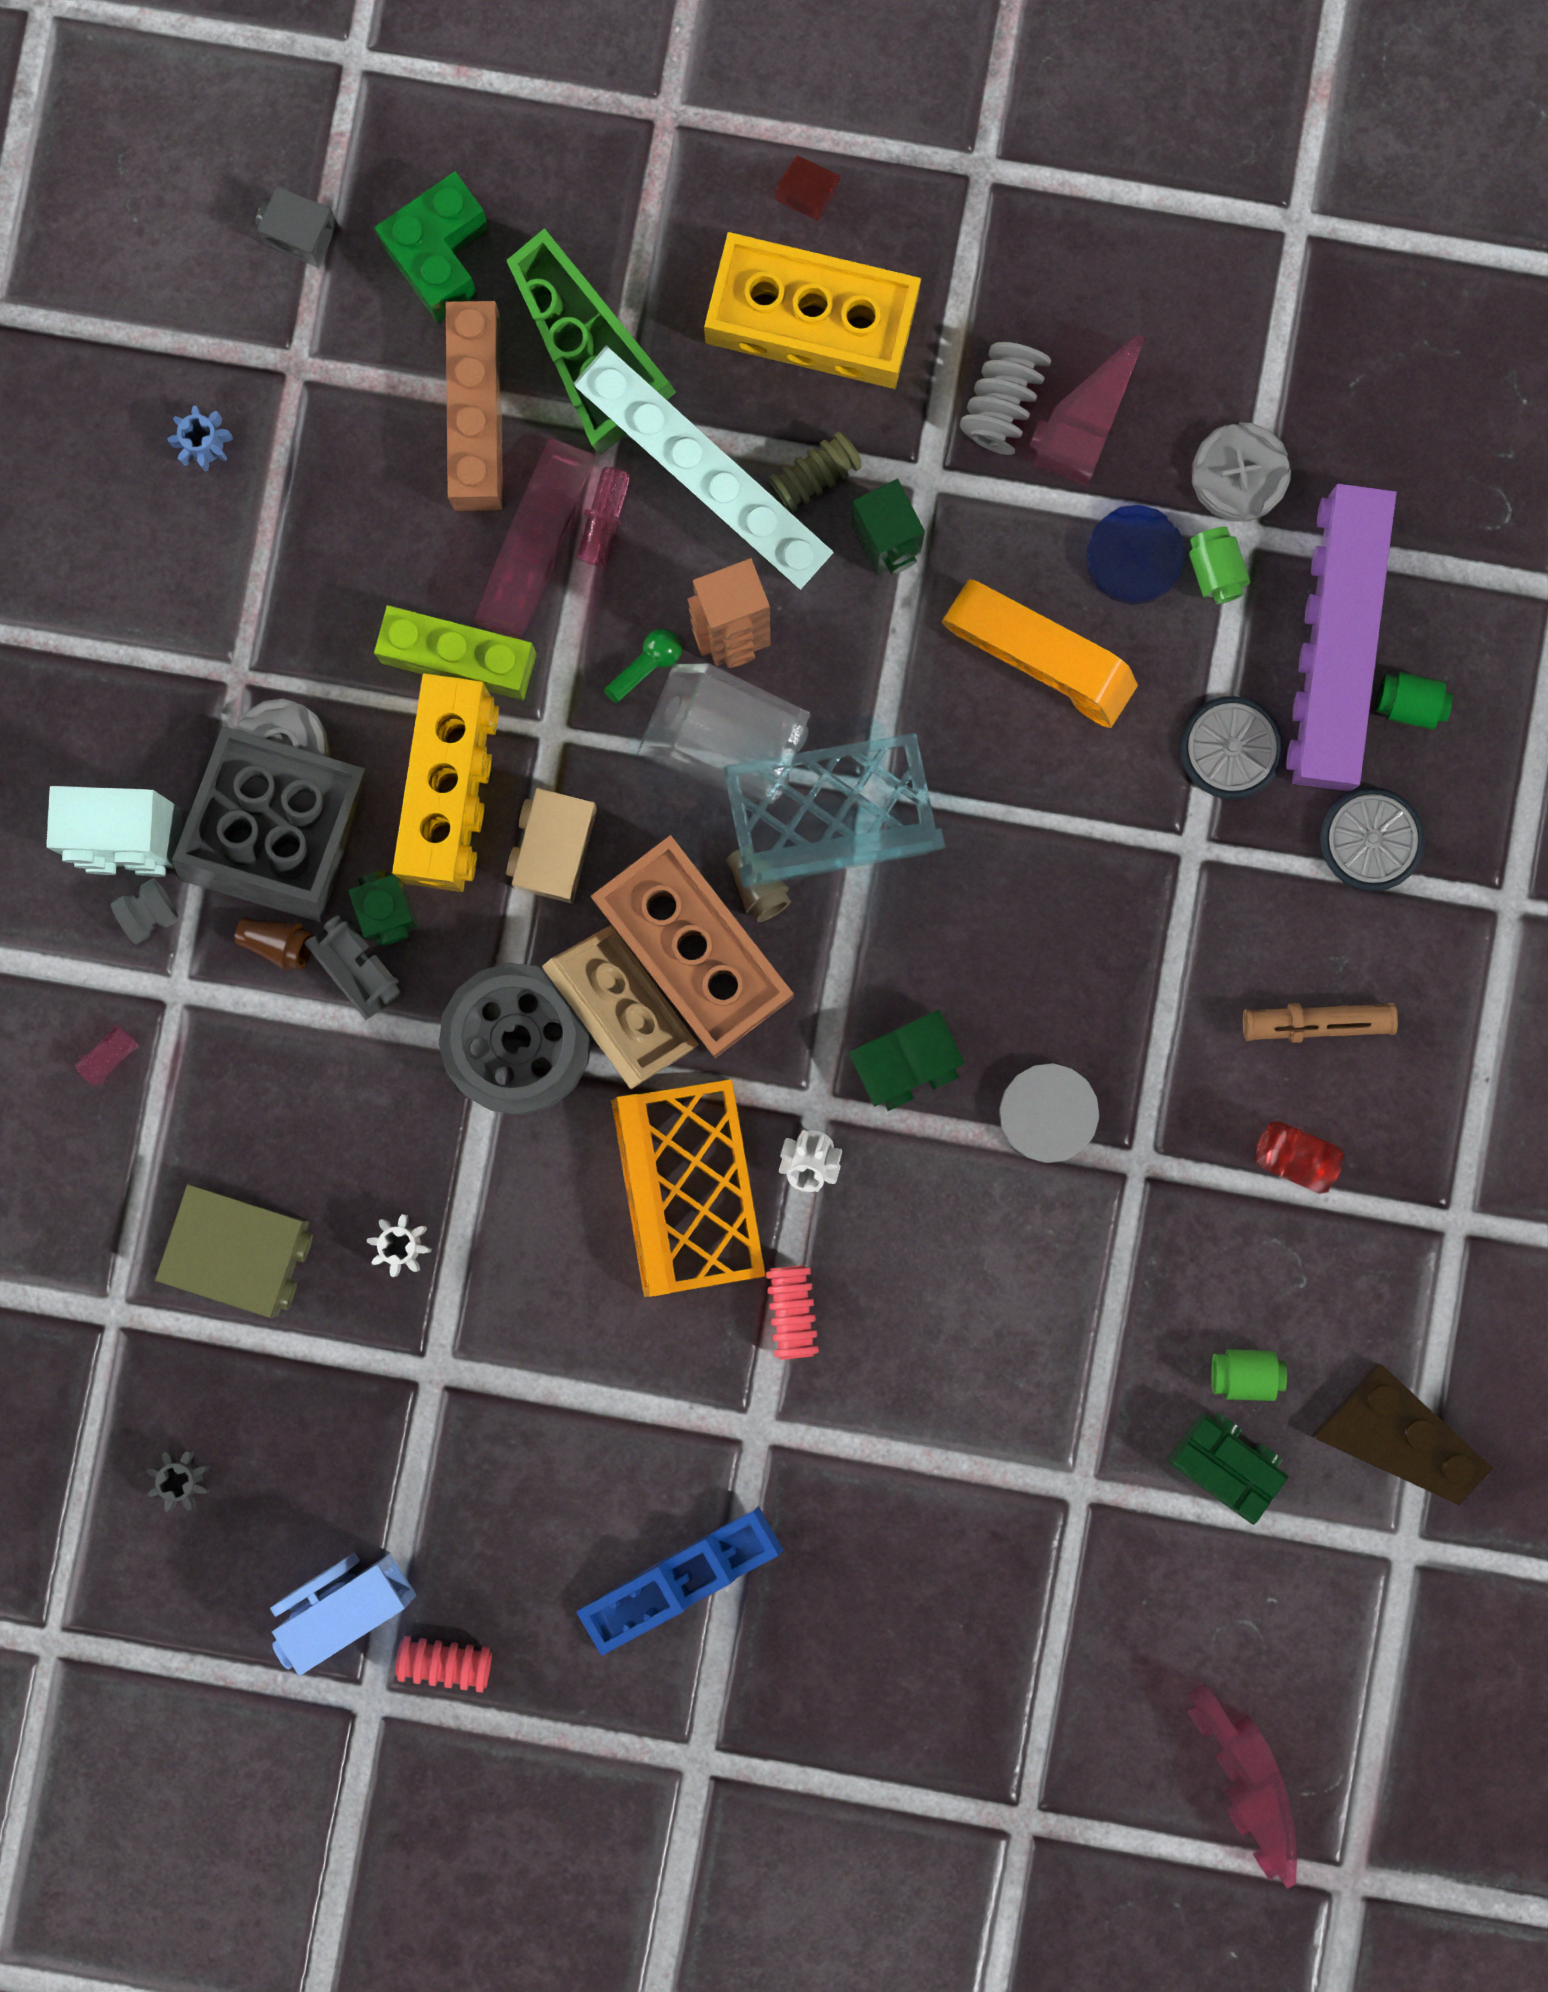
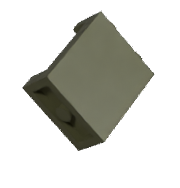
M187 1184L155 1281L268 1318L278 1317L281 1309L288 1311L297 1288V1282L291 1280L296 1262L303 1263L312 1244L313 1234L307 1232L309 1221L290 1217L225 1196L200 1185Z

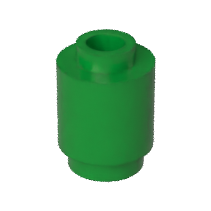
M1400 671L1397 672L1396 676L1384 674L1376 699L1375 712L1386 714V720L1434 730L1438 721L1446 723L1452 707L1453 694L1446 692V682Z

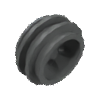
M506 963L481 970L455 991L442 1014L439 1048L446 1073L463 1095L490 1111L525 1115L550 1108L573 1091L589 1064L592 1035L544 969L539 966ZM528 994L535 996L538 1001L536 1010L529 1014L522 1012L519 1007L520 999ZM490 1002L497 1003L501 1008V1014L495 1021H487L482 1015L484 1006ZM556 1022L562 1026L563 1034L559 1040L549 1041L545 1038L544 1029L549 1023ZM520 1027L526 1028L531 1036L529 1047H520L517 1054H511L505 1044L508 1033L517 1034ZM483 1038L488 1042L489 1050L485 1056L476 1057L471 1053L470 1046L475 1039ZM539 1058H545L551 1064V1070L544 1077H537L532 1071L533 1063ZM502 1066H509L514 1072V1079L508 1085L499 1084L495 1078L497 1069Z

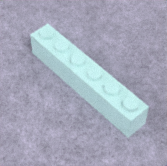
M607 345L573 383L579 391L800 590L834 553Z

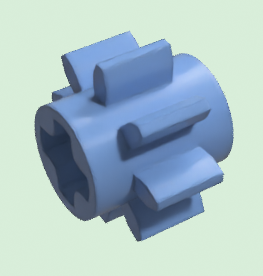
M193 406L191 410L192 415L186 416L184 419L177 416L173 418L178 426L177 435H172L167 439L172 447L184 448L178 456V460L182 465L187 466L194 459L198 461L205 472L209 469V462L217 458L223 461L227 460L225 453L222 451L223 442L233 440V436L229 430H216L222 423V417L217 411L212 412L207 418L202 415L197 406ZM200 431H205L208 436L203 437L202 445L196 447L193 442L198 440Z

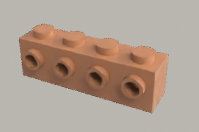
M751 558L693 580L695 596L687 598L690 606L692 632L702 656L711 653L715 666L726 662L728 668H733L755 658L754 651L771 645L770 605Z

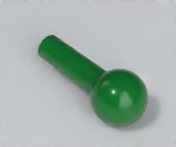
M668 629L652 631L644 640L643 653L604 688L607 697L612 702L618 703L656 667L668 668L674 665L682 653V644L679 637Z

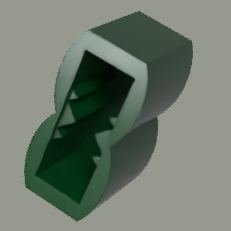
M940 1010L932 1012L848 1052L873 1106L884 1103L887 1112L913 1100L914 1097L911 1089L929 1082L932 1090L959 1078L955 1068L965 1064Z

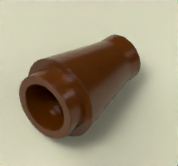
M244 917L237 926L235 944L252 951L285 971H289L292 968L301 970L311 955V951L304 942L313 937V934L310 931L304 930L303 925L300 923L263 921Z

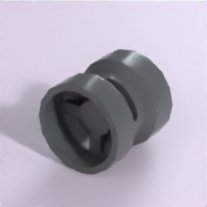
M156 878L141 884L139 890L140 897L136 894L131 897L122 895L110 902L112 911L120 926L135 945L150 937L151 931L156 928L155 923L167 928L180 920L170 897Z

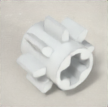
M802 1130L797 1142L793 1139H785L780 1155L782 1161L779 1173L787 1174L789 1183L800 1191L819 1192L824 1181L831 1184L836 1183L841 1167L839 1162L842 1149L834 1148L831 1138L820 1131Z
M401 1214L398 1220V1227H392L385 1219L379 1220V1225L384 1232L379 1238L367 1239V1243L377 1246L379 1253L371 1263L378 1265L386 1261L391 1264L390 1275L392 1277L398 1276L401 1264H407L413 1272L419 1271L420 1267L415 1258L419 1253H429L432 1250L428 1246L421 1245L419 1236L425 1233L427 1230L426 1226H420L414 1230L409 1228V1218L406 1214ZM393 1233L397 1237H409L411 1242L405 1246L408 1253L406 1257L402 1254H390L388 1249L394 1244L391 1238Z

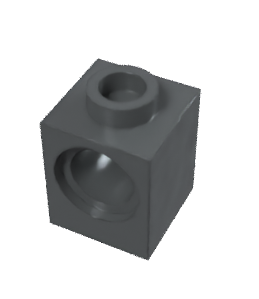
M276 186L271 200L267 198L263 200L256 216L257 231L265 246L319 268L338 226L331 208Z

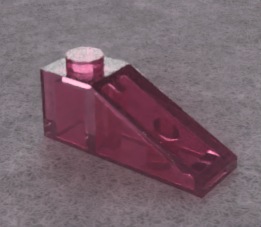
M1135 335L1054 408L1049 422L1039 419L1029 445L1030 448L1037 450L1033 466L1088 486L1144 343V337Z

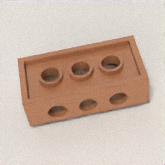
M671 835L591 895L597 907L714 1058H717L794 998V993ZM662 896L673 899L676 902V910L670 918L657 920L649 915V907L654 899ZM692 935L703 938L707 943L705 954L696 960L685 959L679 953L681 942L686 937ZM724 974L732 976L738 983L737 992L733 997L727 1000H719L710 994L709 986L715 977Z

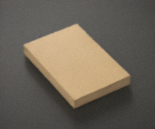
M612 925L554 956L542 966L630 1089L685 1056L699 1045Z

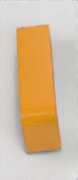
M967 580L942 620V624L958 637L1067 695L1079 712L1101 726L1112 728L1138 687L1130 667L1115 654L978 581Z

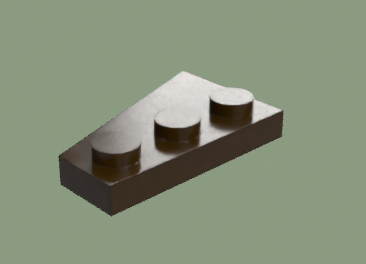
M1379 1363L1310 1436L1457 1505H1460L1493 1469L1391 1372Z

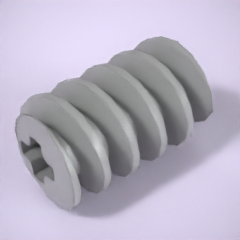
M997 342L991 345L989 350L991 360L985 362L982 367L981 373L984 378L976 382L974 391L978 397H973L968 402L967 409L971 415L962 417L960 428L980 446L999 454L1012 455L1015 453V449L1005 442L1006 437L1021 438L1023 433L1012 421L1013 419L1028 420L1030 413L1019 405L1020 401L1035 402L1037 395L1026 386L1028 383L1043 384L1045 378L1034 370V366H1050L1051 359L1048 355L1030 346L1010 342Z

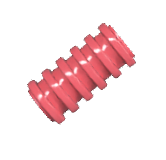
M805 1265L771 1268L770 1271L766 1272V1278L771 1279L772 1287H768L767 1292L769 1295L773 1294L774 1301L769 1303V1310L775 1311V1318L770 1319L771 1326H776L777 1334L772 1335V1341L778 1342V1349L774 1350V1357H779V1360L812 1357L814 1354L819 1353V1347L813 1346V1338L817 1337V1330H812L811 1322H815L816 1318L815 1314H810L809 1306H814V1299H808V1291L813 1288L812 1283H807L806 1275L811 1274L810 1267H805Z
M404 1636L398 1648L395 1676H397V1681L405 1682L406 1677L413 1678L414 1684H420L422 1679L429 1680L430 1686H436L437 1682H444L445 1688H452L453 1684H460V1689L466 1691L469 1686H475L476 1692L483 1693L484 1688H487L492 1653L489 1647L484 1646L481 1651L474 1650V1645L467 1644L466 1649H461L459 1644L451 1642L450 1647L443 1646V1641L436 1640L434 1645L427 1644V1639L420 1638L417 1643L412 1642L410 1636Z

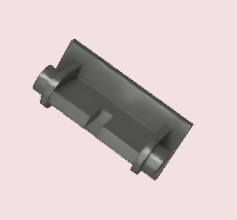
M338 914L324 925L325 930L307 939L304 944L364 1019L367 1020L400 999L401 991L396 986L399 980L390 974L376 955L369 959L364 952L369 946L354 929L351 920L347 919L344 921Z

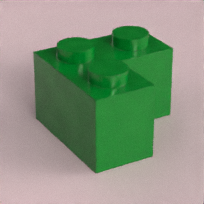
M455 171L374 227L382 247L437 323L446 319V302L471 301L477 297L473 280L455 256V253L489 230L484 210Z

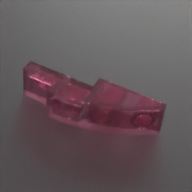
M1203 1683L1187 1693L1195 1705L1194 1708L1187 1712L1203 1738L1213 1734L1222 1748V1751L1217 1753L1215 1757L1230 1781L1232 1782L1239 1777L1241 1779L1240 1782L1225 1790L1233 1804L1225 1809L1241 1836L1250 1832L1260 1849L1254 1852L1253 1856L1268 1880L1270 1881L1278 1876L1284 1886L1289 1889L1296 1884L1297 1849L1291 1806L1281 1773L1256 1723L1249 1716H1246L1232 1725L1212 1691Z

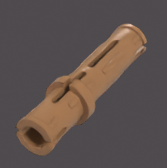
M1393 1002L1375 1005L1302 1008L1300 1003H1289L1287 1008L1244 1009L1243 1034L1246 1041L1288 1038L1290 1043H1301L1305 1037L1395 1035L1398 1027L1397 1009Z

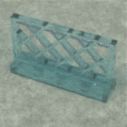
M916 733L727 765L723 768L743 867L739 868L743 888L920 856L945 848L942 829L935 828ZM905 746L909 767L901 780H899L878 764L888 749ZM877 751L872 760L864 755V753ZM850 756L866 767L865 772L854 788H851L831 773L841 757ZM830 760L826 768L816 763L818 761ZM803 764L820 776L807 797L784 782L795 765ZM783 768L778 777L768 771ZM757 773L772 784L759 806L743 795L739 775ZM872 773L895 788L882 809L860 794ZM910 779L912 781L913 789L907 786V783ZM825 781L848 796L835 818L812 802ZM778 789L801 805L788 826L765 811ZM901 793L916 803L920 823L905 826L888 814ZM854 801L876 816L866 833L857 834L841 823ZM746 809L754 813L749 821ZM807 810L830 825L818 842L810 843L793 831ZM761 818L782 833L772 850L754 853L750 832L758 819ZM882 822L891 827L890 829L877 831ZM835 830H837L838 832H840L841 834H843V835L845 836V837L830 839V838L832 837L833 833L835 832ZM788 838L797 844L796 846L782 848Z

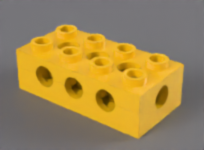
M728 232L704 325L705 343L896 389L919 296L921 278ZM768 294L773 296L776 301L770 305H759L753 299L759 295ZM807 306H817L824 313L817 317H809L804 315L801 310ZM855 317H864L872 325L859 329L853 327L849 321Z
M425 673L422 675L392 871L404 884L463 892L465 881H473L477 852L472 851V846H470L472 832L480 833L484 817V803L479 802L478 796L480 783H488L492 755L487 754V747H485L487 734L495 735L499 717V706L494 705V697H491L485 684L481 681ZM457 729H465V733L459 741L446 743L450 733ZM451 777L458 778L454 789L447 793H439V788L443 781ZM442 826H450V833L444 841L432 843V835L436 829Z

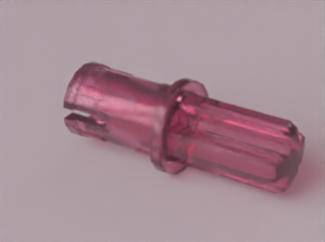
M607 466L602 469L591 510L586 509L584 512L588 519L575 559L582 562L586 560L587 564L606 568V561L616 527L622 526L623 520L619 519V515L630 480L629 474L624 470Z

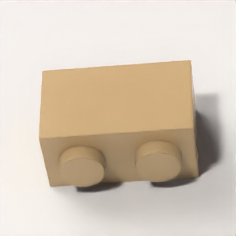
M536 788L533 800L525 799L519 819V828L526 829L521 848L513 846L506 871L507 876L513 877L512 886L516 890L571 904L574 903L597 813L595 802Z

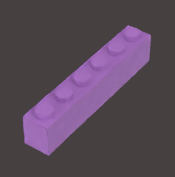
M1337 484L1328 495V498L1322 497L1320 501L1317 527L1324 528L1322 546L1315 547L1311 563V575L1318 576L1316 595H1309L1305 610V624H1312L1310 643H1303L1299 658V672L1306 673L1304 692L1297 691L1292 715L1293 721L1300 722L1298 740L1290 741L1286 768L1294 770L1292 784L1351 792L1360 785L1396 491Z

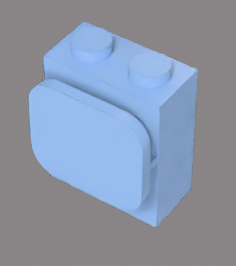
M354 1552L270 1607L275 1617L288 1609L293 1611L287 1620L272 1631L276 1638V1641L272 1643L274 1652L286 1669L293 1667L298 1676L302 1675L393 1617L411 1603L417 1595L391 1553L355 1575L353 1573L348 1574V1570L360 1561Z

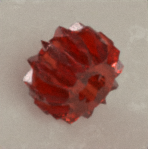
M1276 1121L1270 1122L1265 1134L1262 1133L1256 1146L1258 1150L1254 1161L1258 1167L1321 1194L1329 1192L1333 1181L1336 1182L1342 1169L1340 1165L1345 1155L1339 1147L1283 1122Z

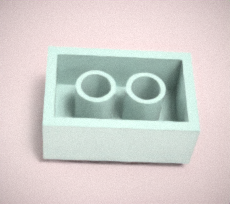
M50 786L47 848L62 855L63 862L74 863V867L86 869V873L115 875L116 867H125L124 869L134 870L136 875L164 877L166 876V868L175 869L172 859L183 832L184 810L154 790Z

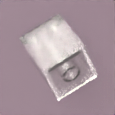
M709 663L673 664L636 755L750 802L773 805L775 799L784 793L788 785L790 775L787 770L794 753H797L803 747L807 739L808 727L806 724L811 713Z

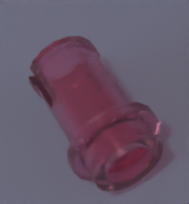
M118 1024L87 1055L84 1053L78 1055L80 1061L74 1067L94 1087L101 1082L106 1084L109 1081L107 1076L130 1053L140 1047Z

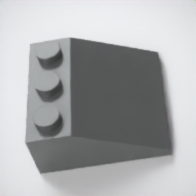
M222 726L172 859L178 879L321 923L338 877L366 769Z

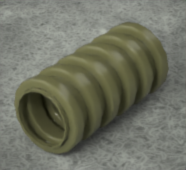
M835 432L832 435L833 440L831 442L823 440L820 442L819 450L816 451L811 448L807 451V458L803 460L801 457H798L794 460L795 466L790 468L786 465L781 469L782 474L780 476L772 474L768 477L770 481L769 486L775 497L791 514L798 510L796 505L799 503L803 505L810 503L809 497L814 494L817 497L822 495V488L826 485L829 488L836 485L835 479L838 477L842 480L849 477L848 471L850 469L858 471L862 468V461L858 452L844 433Z

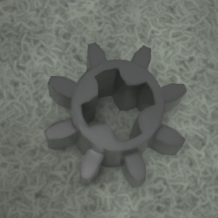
M192 1449L186 1451L182 1455L181 1460L178 1461L170 1450L162 1453V1459L166 1466L163 1468L152 1467L147 1470L150 1476L156 1478L155 1488L151 1489L147 1494L149 1497L159 1494L165 1499L164 1511L166 1512L171 1511L177 1502L181 1500L183 1506L189 1511L196 1507L193 1494H206L211 1491L207 1484L202 1483V1474L211 1467L209 1464L199 1467L193 1462L194 1450ZM185 1472L189 1482L185 1483L183 1488L176 1487L173 1489L169 1480L176 1476V1473L182 1474Z

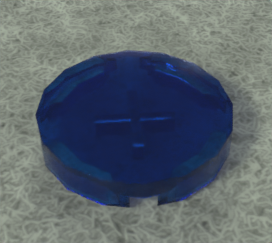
M1143 505L1119 507L1104 517L1092 531L1085 553L1088 573L1096 587L1112 600L1129 605L1150 603L1166 594L1181 575L1185 560L1183 537L1178 528H1175L1173 523L1167 519L1166 515L1158 509Z

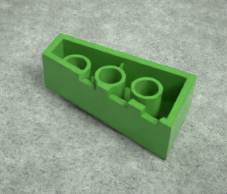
M544 228L506 261L539 328L552 361L555 363L570 400L581 419L588 439L597 452L602 455L627 433L579 391L573 383L606 345L666 400L673 396L676 391Z

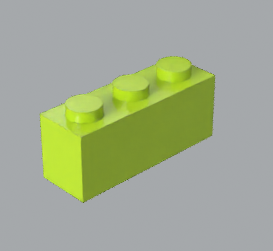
M388 605L374 651L376 657L384 665L419 674L425 673L481 681L485 684L488 692L523 701L537 654L531 642Z

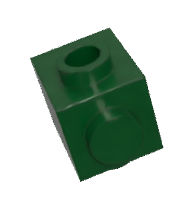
M386 870L373 872L359 878L360 886L348 890L363 936L370 942L379 941L380 946L393 944L409 937L408 930L419 927L405 884L395 875L388 876Z

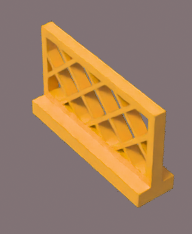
M732 1079L638 1095L621 1096L611 1100L644 1297L764 1277L765 1270ZM722 1092L725 1113L717 1125L713 1127L693 1113L692 1109L702 1095ZM694 1096L686 1107L675 1100ZM666 1101L682 1113L666 1136L649 1124L646 1104ZM687 1117L710 1133L695 1156L671 1140ZM726 1122L729 1138L720 1132ZM651 1135L661 1141L655 1152ZM715 1138L732 1149L733 1163L723 1177L700 1161ZM666 1146L690 1162L674 1185L657 1172L656 1160ZM695 1166L718 1182L703 1206L680 1190V1187ZM734 1172L736 1173L738 1188L728 1181ZM660 1184L669 1190L663 1201ZM724 1187L738 1196L741 1202L742 1211L731 1226L708 1210ZM675 1195L698 1211L683 1234H680L666 1224L664 1210ZM703 1216L726 1231V1234L711 1255L688 1239ZM743 1220L746 1237L737 1231ZM668 1233L678 1240L672 1250H670ZM732 1236L748 1247L752 1268L732 1271L717 1260ZM685 1245L705 1259L706 1263L695 1278L676 1281L672 1260L682 1246ZM712 1265L723 1272L721 1274L705 1276Z

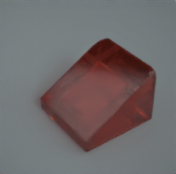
M796 155L775 189V200L819 221L841 176Z

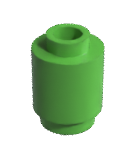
M1228 527L1213 528L1190 539L1192 550L1189 552V556L1203 598H1214L1215 604H1223L1244 595L1242 588L1250 584L1251 581L1237 538L1230 536Z
M1226 1349L1225 1354H1214L1212 1358L1213 1394L1224 1395L1226 1400L1275 1401L1278 1391L1286 1390V1362L1278 1361L1277 1353L1274 1350Z

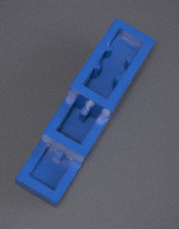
M758 1506L580 1608L577 1614L602 1656L684 1612L690 1605L728 1586L736 1578L779 1556L784 1550Z

